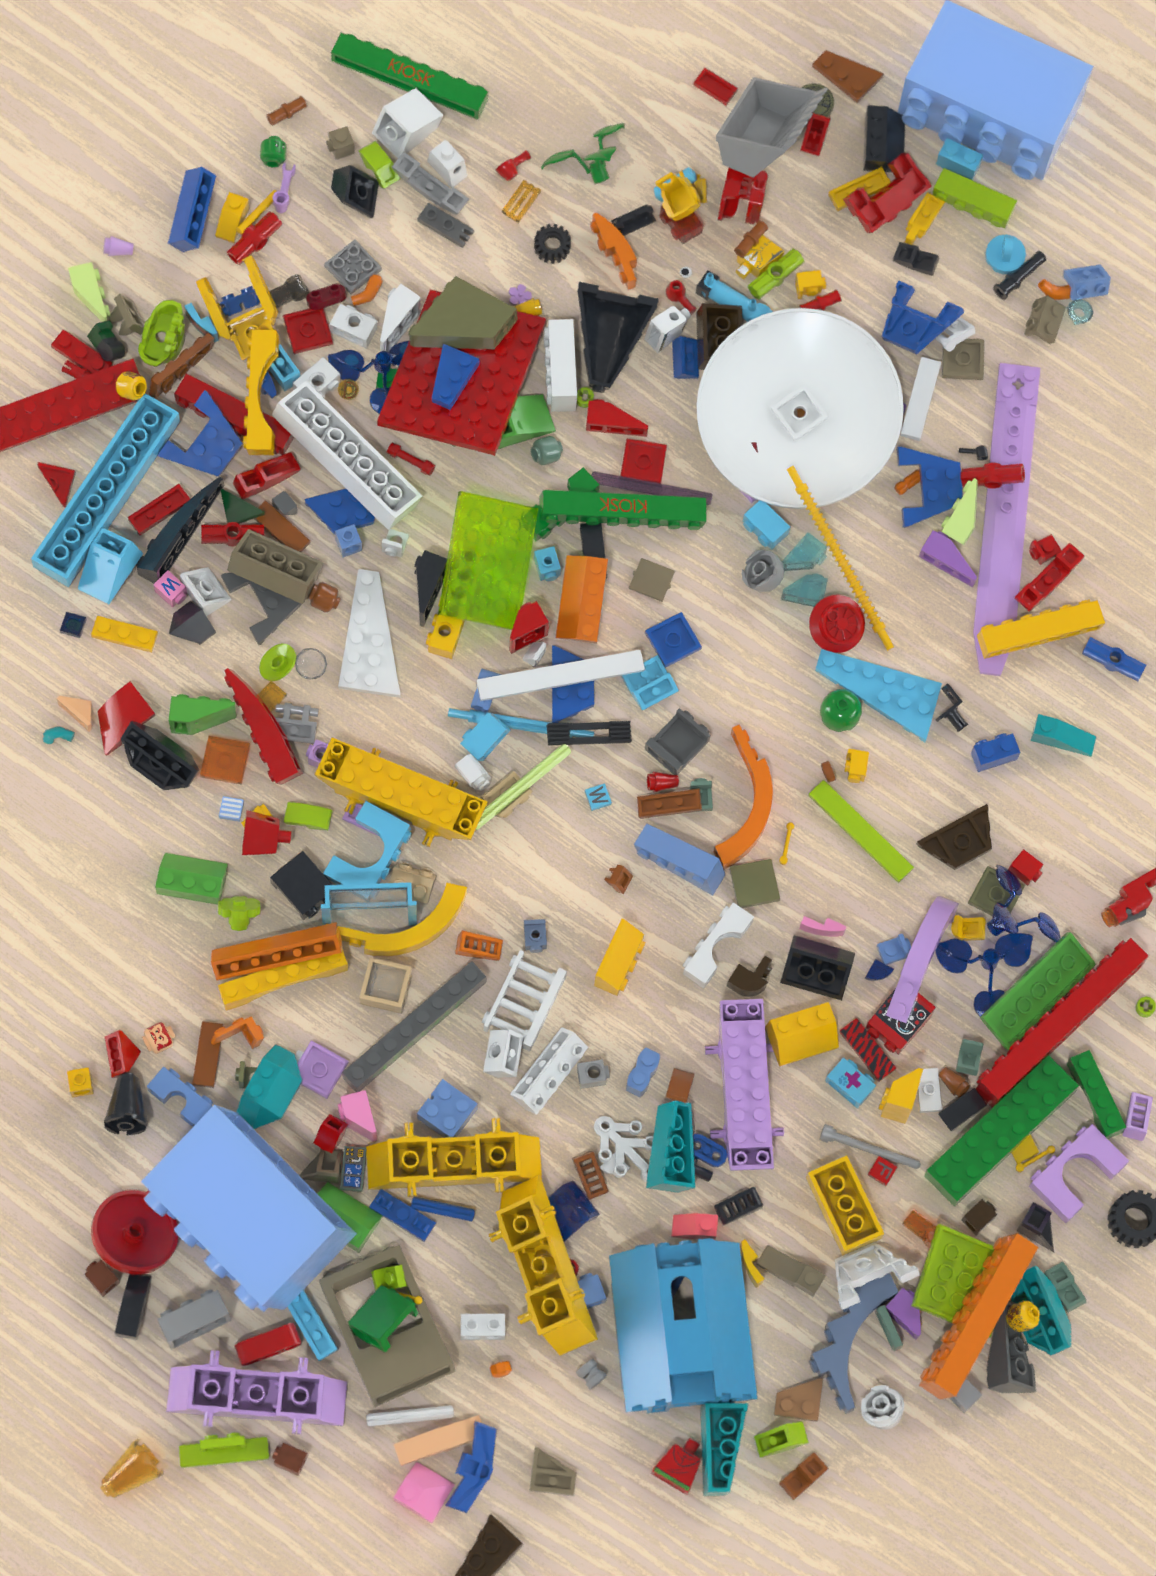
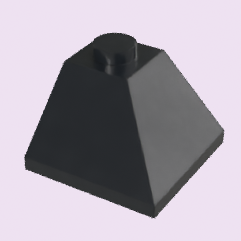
M351 165L334 170L331 189L339 200L363 215L374 218L379 186L377 179Z

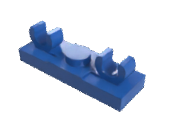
M380 1189L369 1208L423 1242L426 1241L436 1225V1222Z

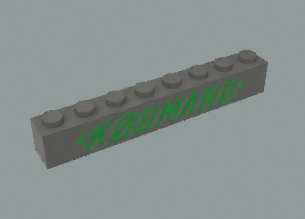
M471 961L342 1072L343 1079L356 1093L360 1092L486 983L484 973Z

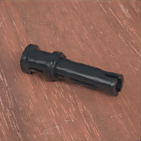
M1037 251L1016 271L1008 273L1001 283L993 286L996 295L1000 299L1006 300L1008 294L1014 289L1020 288L1021 282L1046 262V256L1041 251Z

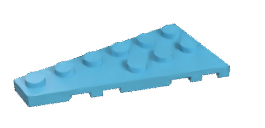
M821 649L815 669L816 672L833 683L839 684L846 690L853 692L865 704L889 720H893L903 726V729L909 733L912 732L924 743L926 742L942 683Z

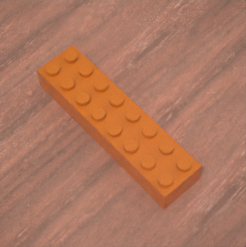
M1018 1233L996 1240L993 1245L995 1251L984 1261V1270L981 1275H977L972 1283L974 1287L971 1293L964 1297L962 1310L954 1315L952 1327L942 1336L941 1341L943 1343L939 1349L934 1351L929 1368H925L920 1376L922 1380L919 1386L940 1400L956 1397L1038 1249V1246Z

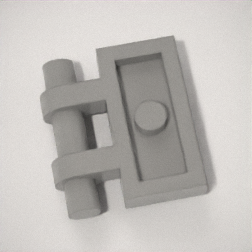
M285 703V705L276 704V712L284 713L283 718H276L288 741L314 744L317 722L309 721V717H318L319 709L311 708V705L301 707L292 706V703ZM290 715H302V720L290 719Z

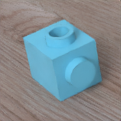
M555 547L534 551V561L540 581H553L557 579L561 574V568Z

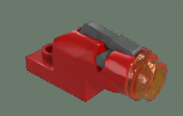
M1156 868L1123 886L1119 891L1121 897L1104 909L1101 916L1109 928L1146 916V909L1153 900L1148 889L1156 885Z

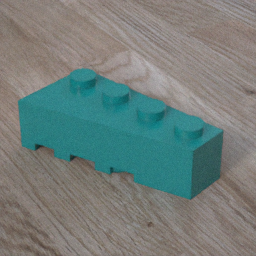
M675 1100L658 1105L646 1188L675 1193L695 1188L691 1103Z
M705 1403L700 1407L703 1496H725L730 1493L749 1403Z

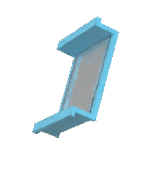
M412 883L325 885V904H321L323 925L332 923L331 910L408 907V926H416L417 903L412 901Z

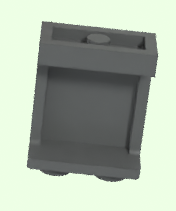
M680 708L662 730L645 743V750L673 775H678L710 741L711 736L709 730L703 724H697L693 720L694 717L688 711H682Z

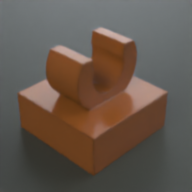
M617 864L616 868L609 869L612 873L611 878L605 877L604 880L616 892L624 894L633 875L624 866Z

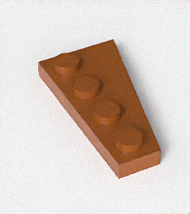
M207 333L204 337L197 338L192 347L184 349L175 361L171 360L165 366L163 371L156 372L151 378L149 396L158 400V396L162 392L166 395L172 389L171 386L177 378L181 380L188 372L190 365L194 367L212 349L214 337Z

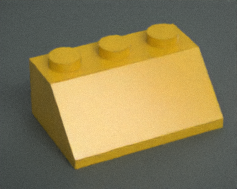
M621 919L595 975L594 982L595 987L618 996L620 990L624 992L629 981L626 979L628 972L632 973L637 964V961L634 959L637 953H642L646 944L643 941L644 934L624 919Z
M829 1002L771 1019L765 1026V1031L779 1067L839 1048L837 1023Z
M918 1068L893 1081L890 1088L886 1087L878 1108L882 1110L880 1117L906 1123L914 1105L923 1072L922 1068Z

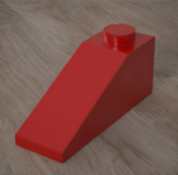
M602 399L589 400L586 431L647 437V424Z

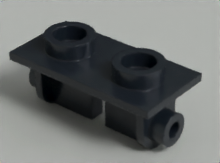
M646 204L611 220V222L625 236L656 222V219L652 214L654 213L652 206Z

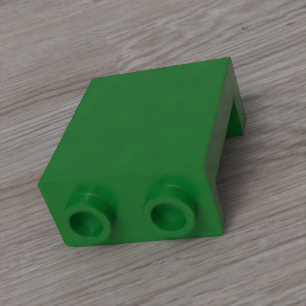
M381 1285L348 1321V1325L354 1336L386 1353L391 1347L387 1338L408 1314L416 1317L419 1313L413 1299L408 1296L403 1297L395 1289H388Z

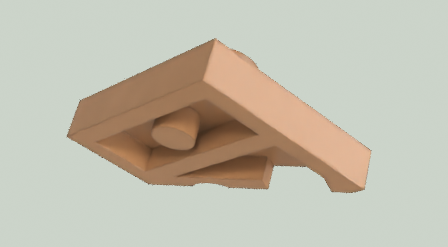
M823 1378L777 1392L774 1416L817 1422Z

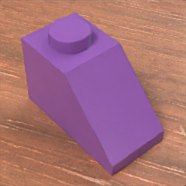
M902 1288L887 1304L886 1309L890 1317L917 1340L921 1334L920 1310L911 1307L915 1294L909 1289L906 1291Z

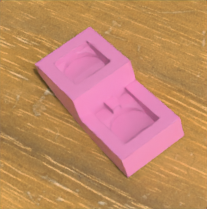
M804 916L799 929L815 935L837 937L844 935L846 926L829 918L826 919L823 925Z

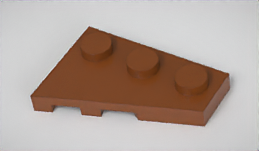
M827 50L812 65L815 70L857 104L884 76L882 72Z

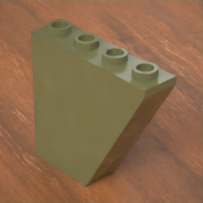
M455 276L451 282L445 285L444 291L440 296L435 297L432 306L422 313L419 322L410 328V345L413 347L442 348L443 344H446L453 348L495 349L517 322V309Z

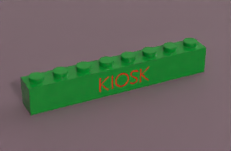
M340 33L331 51V61L407 92L416 88L429 101L476 120H479L488 101V91L482 86L471 85L462 78L456 79L444 71L431 69L427 64L416 63L407 56H399L389 49L376 47L372 42L361 41L352 34Z
M543 490L539 496L540 520H546L547 523L566 521L567 524L586 522L588 525L607 523L608 526L627 524L628 527L648 525L649 528L668 526L669 529L688 527L689 530H699L707 522L706 498Z

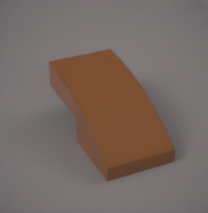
M674 1068L666 1098L687 1103L694 1074Z
M813 1452L786 1476L779 1485L794 1501L829 1468Z

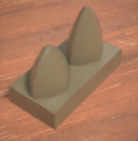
M121 294L117 295L114 298L117 306L110 315V322L115 323L124 319L119 329V335L126 336L133 332L141 335L144 324L133 301Z

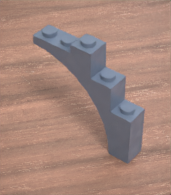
M890 1273L869 1281L861 1287L854 1288L860 1302L843 1309L842 1311L847 1312V1315L828 1322L825 1326V1337L833 1345L814 1352L810 1356L809 1364L813 1373L817 1372L819 1377L825 1374L828 1375L826 1377L828 1386L831 1390H835L837 1406L840 1410L843 1409L845 1414L855 1409L847 1374L851 1345L865 1319L881 1304L898 1294Z

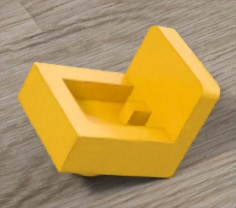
M955 915L954 922L951 924L952 933L960 941L985 940L986 919L983 917L962 918L960 915Z

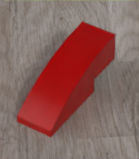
M292 452L256 464L254 469L236 475L233 485L243 500L279 484L299 472L301 468Z

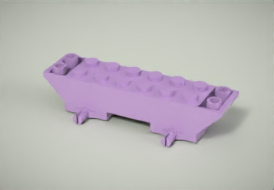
M763 999L720 1000L718 1046H705V1055L718 1054L721 1061L724 1096L723 1130H710V1139L723 1138L730 1171L774 1169L772 1136H784L783 1127L771 1128L766 1052H773L771 1044H766Z
M211 1350L210 1363L171 1367L166 1412L204 1415V1427H207V1423L208 1427H212L213 1416L293 1422L292 1434H296L297 1425V1434H301L302 1423L343 1426L347 1382L308 1372V1358H304L303 1366V1357H300L298 1371L294 1372L251 1371L224 1367L218 1364L220 1351L215 1353L214 1350Z

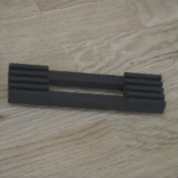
M630 721L548 723L546 725L548 746L632 742ZM569 730H609V736L570 738Z

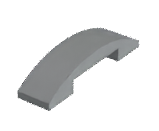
M405 152L402 153L392 166V169L417 192L453 214L458 215L469 201V198L454 187L450 189L421 168L420 163Z

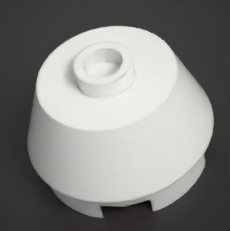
M886 1385L871 1388V1392L861 1402V1413L864 1420L868 1424L883 1430L895 1427L900 1422L904 1411V1400L901 1394Z

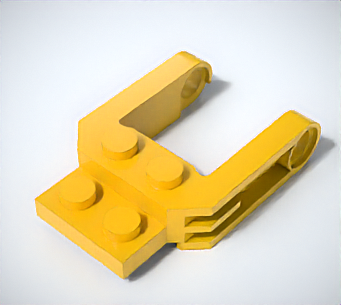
M252 255L242 260L250 273L248 276L262 307L240 315L229 323L208 279L204 277L196 281L219 336L235 343L243 361L247 357H251V349H248V337H251L252 330H274L273 326L278 315L276 305Z

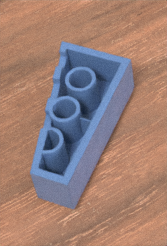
M649 824L645 825L634 843L637 854L645 860L650 859L661 868L669 870L712 896L725 877V872L719 858Z

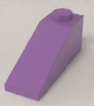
M933 530L922 547L919 557L973 588L977 576L954 543L948 539V536Z

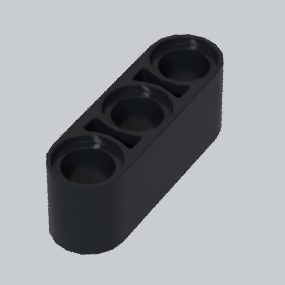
M601 523L597 525L580 524L583 556L605 558Z

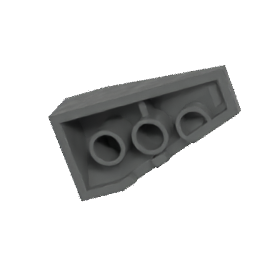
M1009 1301L994 1327L987 1363L988 1389L999 1393L1036 1392L1035 1370L1033 1363L1029 1364L1026 1354V1351H1029L1028 1344H1024L1021 1332L1015 1331L1007 1323L1006 1318L1009 1308L1017 1304Z

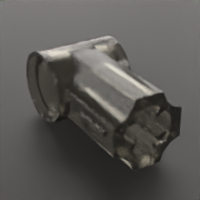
M300 274L289 277L283 285L269 291L276 308L293 300L296 302L301 301L310 293Z

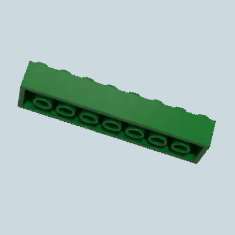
M1048 1055L929 1167L924 1177L955 1207L1029 1135L1077 1091L1079 1085Z

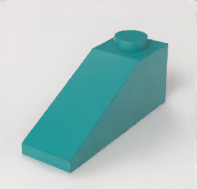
M1038 714L1030 741L1092 757L1096 736L1059 719Z

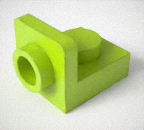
M402 1264L371 1272L375 1291L381 1285L388 1289L407 1286Z

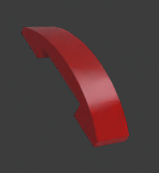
M1069 543L1014 598L1030 612L1063 582L1085 556Z

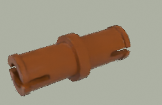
M300 96L288 104L283 103L277 110L266 114L268 122L274 126L286 118H292L293 114L307 108L306 101Z
M759 220L750 232L744 234V239L734 249V252L739 257L744 258L750 249L759 243V239L768 230V226Z

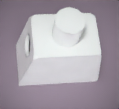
M444 140L430 151L427 162L451 188L467 177L463 157L447 140Z

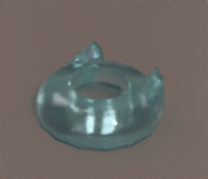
M1077 299L1068 304L1067 312L1071 320L1074 321V325L1085 324L1093 317V308L1087 301ZM1081 309L1084 312V317L1077 316L1074 310Z

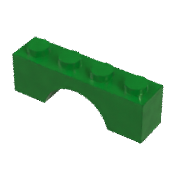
M584 467L568 479V491L599 493L600 485ZM537 504L520 516V525L535 541H538L540 538L545 539L550 535L551 530L555 526L560 527L566 522L547 523L546 520H540L539 505Z
M1090 1050L1071 1057L1067 1062V1066L1074 1081L1082 1088L1089 1101L1097 1129L1107 1139L1123 1133L1127 1127Z

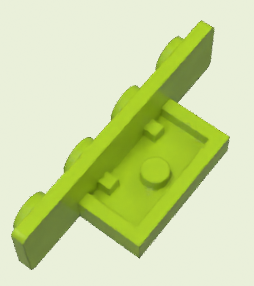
M229 1433L225 1438H218V1435H208L204 1437L205 1440H200L198 1444L179 1446L181 1468L269 1459L267 1437L245 1439V1436H240V1433Z

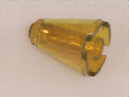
M137 1438L131 1443L101 1480L102 1486L100 1488L107 1497L111 1495L113 1498H116L164 1474L162 1468L158 1470L156 1465L159 1461L144 1443L141 1446L139 1445L140 1439Z

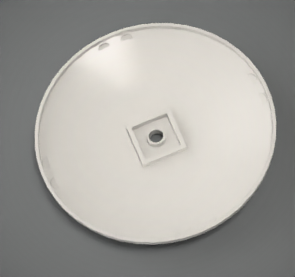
M795 308L774 311L759 316L739 327L720 344L712 355L702 375L697 397V421L700 436L707 454L715 467L733 486L746 495L769 505L783 508L806 509L807 505H803L804 500H800L801 495L796 493V486L786 470L791 466L795 467L802 482L807 484L809 488L807 491L812 493L810 496L811 498L814 497L813 502L817 503L816 507L836 503L861 490L880 473L888 462L899 439L903 420L901 384L894 365L882 346L867 331L842 316L817 309ZM801 408L805 410L806 414L804 417L798 418L794 415V411ZM751 442H757L758 453L752 446Z

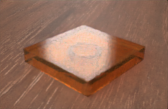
M208 736L200 777L242 785L250 743Z

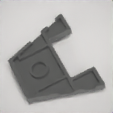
M232 572L221 575L229 593L250 584L268 618L250 627V631L258 646L302 605Z

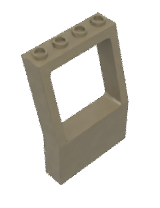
M400 1245L387 1247L379 1254L369 1255L363 1261L346 1265L342 1270L328 1273L319 1280L328 1305L374 1408L455 1372L452 1359L424 1299L421 1304L415 1305L422 1323L388 1338L391 1347L386 1353L374 1346L365 1349L358 1348L337 1301L336 1292L372 1277L371 1272L373 1270L401 1264L410 1295L414 1297L421 1296L423 1299Z

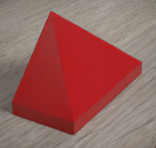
M118 1030L104 1037L112 1078L129 1072L141 1053L123 1031Z

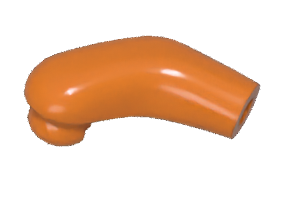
M372 275L365 290L351 296L353 306L371 302L375 298L382 285V278L379 275Z
M1045 279L1038 284L1040 290L1054 300L1071 299V287L1069 284L1056 286Z

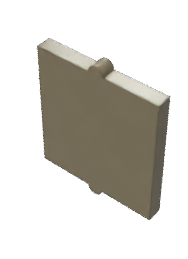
M641 558L636 571H633L634 576L629 589L663 602L667 590L671 588L670 583L675 571Z

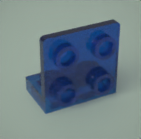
M574 1181L563 1184L548 1198L550 1205L555 1208L553 1210L556 1211L554 1216L564 1242L585 1223L595 1220L600 1215Z

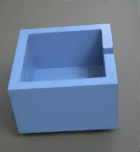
M442 1079L432 1092L431 1099L428 1098L417 1112V1119L443 1138L457 1137L477 1111L478 1104Z

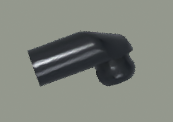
M694 1156L695 1176L709 1182L713 1172L696 1165L698 1159Z

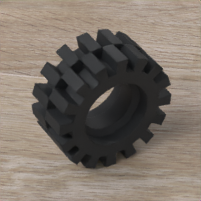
M547 224V228L542 226L540 231L536 232L534 249L535 254L539 255L538 258L540 260L544 258L545 263L551 260V264H555V260L559 263L561 258L565 260L567 254L569 255L571 238L570 235L568 236V231H564L563 226L557 228V224H554V227ZM548 238H556L559 240L560 246L555 250H550L544 243Z

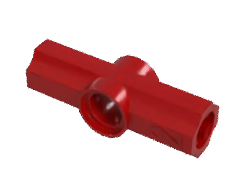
M269 211L258 223L250 225L245 229L241 239L227 251V255L235 264L241 265L244 262L242 259L250 256L254 251H260L266 245L268 238L282 226L281 220L275 213Z
M987 463L984 467L962 469V486L964 488L967 482H972L974 478L978 481V486L991 489L1000 488L1002 484L1024 483V465Z
M229 522L226 525H201V544H227L234 547L237 546L248 529L264 536V525H239L236 522ZM233 531L236 532L238 535L236 537H230L228 536V533Z

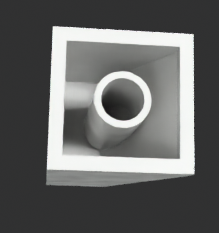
M415 88L383 106L372 134L399 158L403 152L408 154L438 128L443 114Z

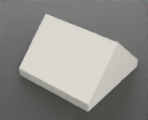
M209 567L180 574V580L186 586L187 594L194 604L203 610L206 617L232 600Z

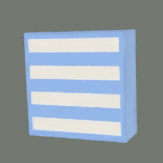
M223 796L219 818L240 822L244 800Z

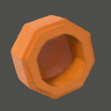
M508 1361L490 1366V1372L494 1378L505 1377L512 1371Z

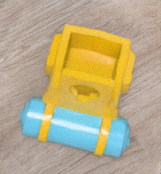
M690 167L679 171L676 175L670 172L655 181L657 186L654 188V195L658 201L663 202L662 205L666 214L674 221L690 215L701 206V199L697 190L692 186V183L697 181V176Z

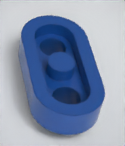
M694 1134L693 1144L698 1143L701 1145L699 1150L694 1149V1156L712 1167L724 1165L727 1159L726 1149L701 1134ZM718 1154L720 1159L714 1160L712 1155Z

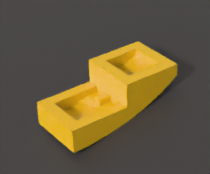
M744 1239L740 1244L742 1261L750 1280L757 1288L764 1282L763 1276L753 1264L757 1261L758 1255Z

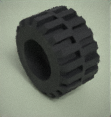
M1132 1190L1127 1194L1124 1193L1109 1210L1110 1213L1107 1220H1109L1108 1228L1112 1229L1111 1235L1113 1238L1115 1236L1118 1238V1243L1124 1242L1125 1247H1145L1156 1239V1198H1151V1193L1143 1194V1190H1138L1137 1192ZM1136 1208L1144 1212L1148 1220L1147 1228L1144 1230L1131 1228L1125 1221L1126 1210Z

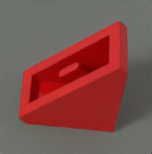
M815 113L812 114L808 121L800 151L820 156L831 118Z

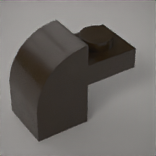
M764 956L754 973L739 964L729 978L727 987L742 996L760 994L767 987L768 981L764 980L763 977L767 979L773 969L770 967L772 959Z

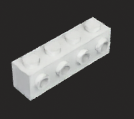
M561 1027L510 1095L525 1110L537 1115L565 1077L569 1075L578 1060L582 1058L584 1052L588 1049L587 1045L574 1032Z

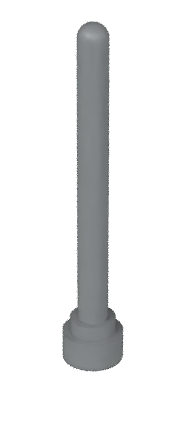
M827 1124L824 1125L819 1139L826 1143L828 1141L833 1142L834 1140L915 1169L921 1166L918 1160L837 1133L833 1126Z

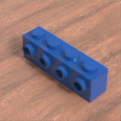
M202 166L185 171L168 244L181 252L198 249L216 179L215 174Z

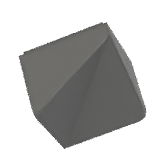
M286 491L281 492L272 499V506L281 510L283 514H297V505Z

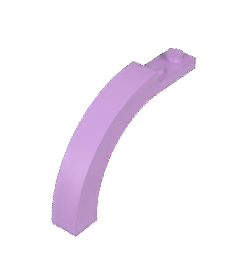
M938 896L932 903L907 956L886 1016L907 1023L934 952L946 928L952 923L959 903Z

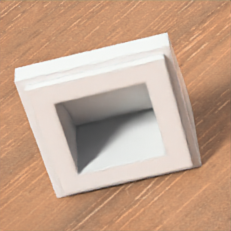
M532 643L525 653L523 661L534 667L537 666L546 652V643Z

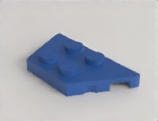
M347 489L304 499L305 505L316 514L321 522L327 525V528L334 535L336 530L353 524L358 529L373 525L375 522V517Z
M552 646V666L584 660L557 646ZM594 681L552 688V723H559L563 719L577 715L580 711H586L594 707Z

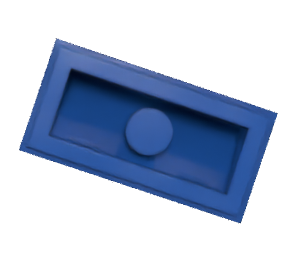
M683 336L676 338L672 342L674 378H699L697 340Z

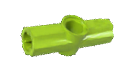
M791 249L777 262L771 263L765 272L748 285L747 288L751 295L760 300L774 287L780 286L786 277L804 263L802 255L797 250ZM778 272L780 276H774L771 273Z

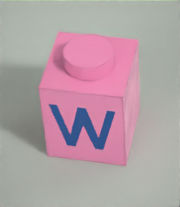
M169 571L153 584L154 591L172 608L176 604H181L187 597L186 586Z

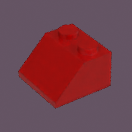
M537 601L532 604L531 602L525 603L518 610L510 635L509 651L511 654L548 636L549 621Z

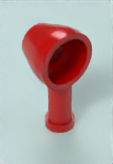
M525 150L519 156L503 162L495 170L503 179L510 181L518 175L516 166L526 160H530L531 156Z
M678 280L672 281L666 287V297L672 302H680L692 315L697 309L685 297V286ZM678 286L679 289L675 290L673 289V287Z

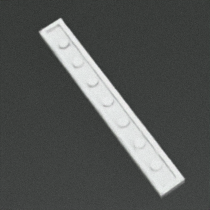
M641 650L477 679L476 683L480 701L643 672L645 668Z

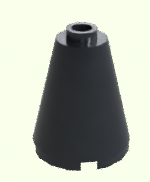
M126 1072L117 1078L104 1119V1128L118 1135L119 1131H125L126 1135H136L145 1132L148 1122L139 1078L133 1073Z

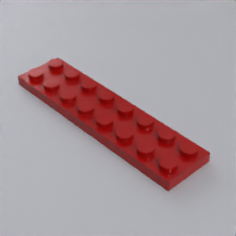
M134 359L0 407V452L138 402V400L133 401L121 397L116 390L117 379L123 372L130 371L139 374Z

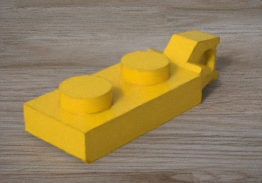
M928 192L926 193L908 221L906 231L909 233L904 241L906 244L912 245L917 237L922 239L923 235L925 236L944 206L945 201Z

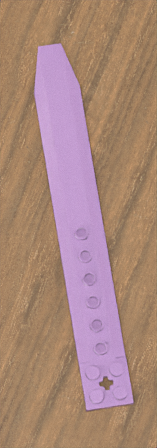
M1000 363L998 369L990 463H999L1001 465L1023 464L1025 480L1024 483L1002 484L1000 488L995 489L987 488L973 629L980 674L1001 676L1009 654L1006 653L984 659L977 639V634L982 630L981 628L989 624L998 626L1001 625V622L1009 619L1017 621L1018 601L1014 597L1019 593L1040 377L1039 367ZM1018 381L1023 386L1020 387V390H1017L1016 386L1012 385V383Z

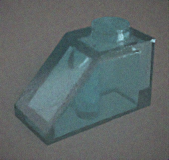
M807 532L782 561L784 571L813 569L817 564L820 566L827 557L825 555L827 546Z
M807 574L784 588L781 600L814 607L824 598L828 579L820 574Z

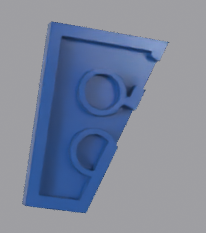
M443 344L432 402L451 410L479 366L480 359Z

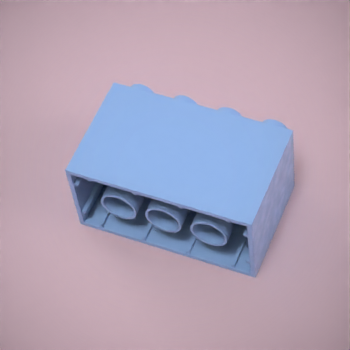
M946 0L905 78L898 113L903 115L902 121L913 129L922 130L926 127L939 133L938 136L944 143L948 138L975 149L976 152L983 155L982 160L985 162L995 163L999 160L1012 166L1013 173L1020 178L1031 180L1033 177L1043 180L1082 103L1093 66Z
M214 1105L141 1181L150 1190L144 1198L146 1203L160 1216L163 1217L167 1214L171 1218H177L180 1221L174 1228L176 1234L190 1247L198 1245L203 1250L207 1249L210 1254L204 1259L206 1265L222 1279L227 1275L233 1281L237 1280L241 1285L234 1293L252 1310L256 1307L263 1312L268 1308L285 1310L356 1236V1233L237 1112Z

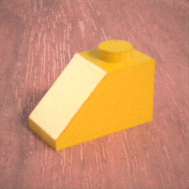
M229 192L221 210L215 237L235 243L239 234L236 228L245 220L249 211L248 198Z

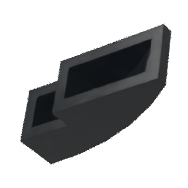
M129 1274L114 1334L116 1337L138 1340L151 1281L150 1276Z

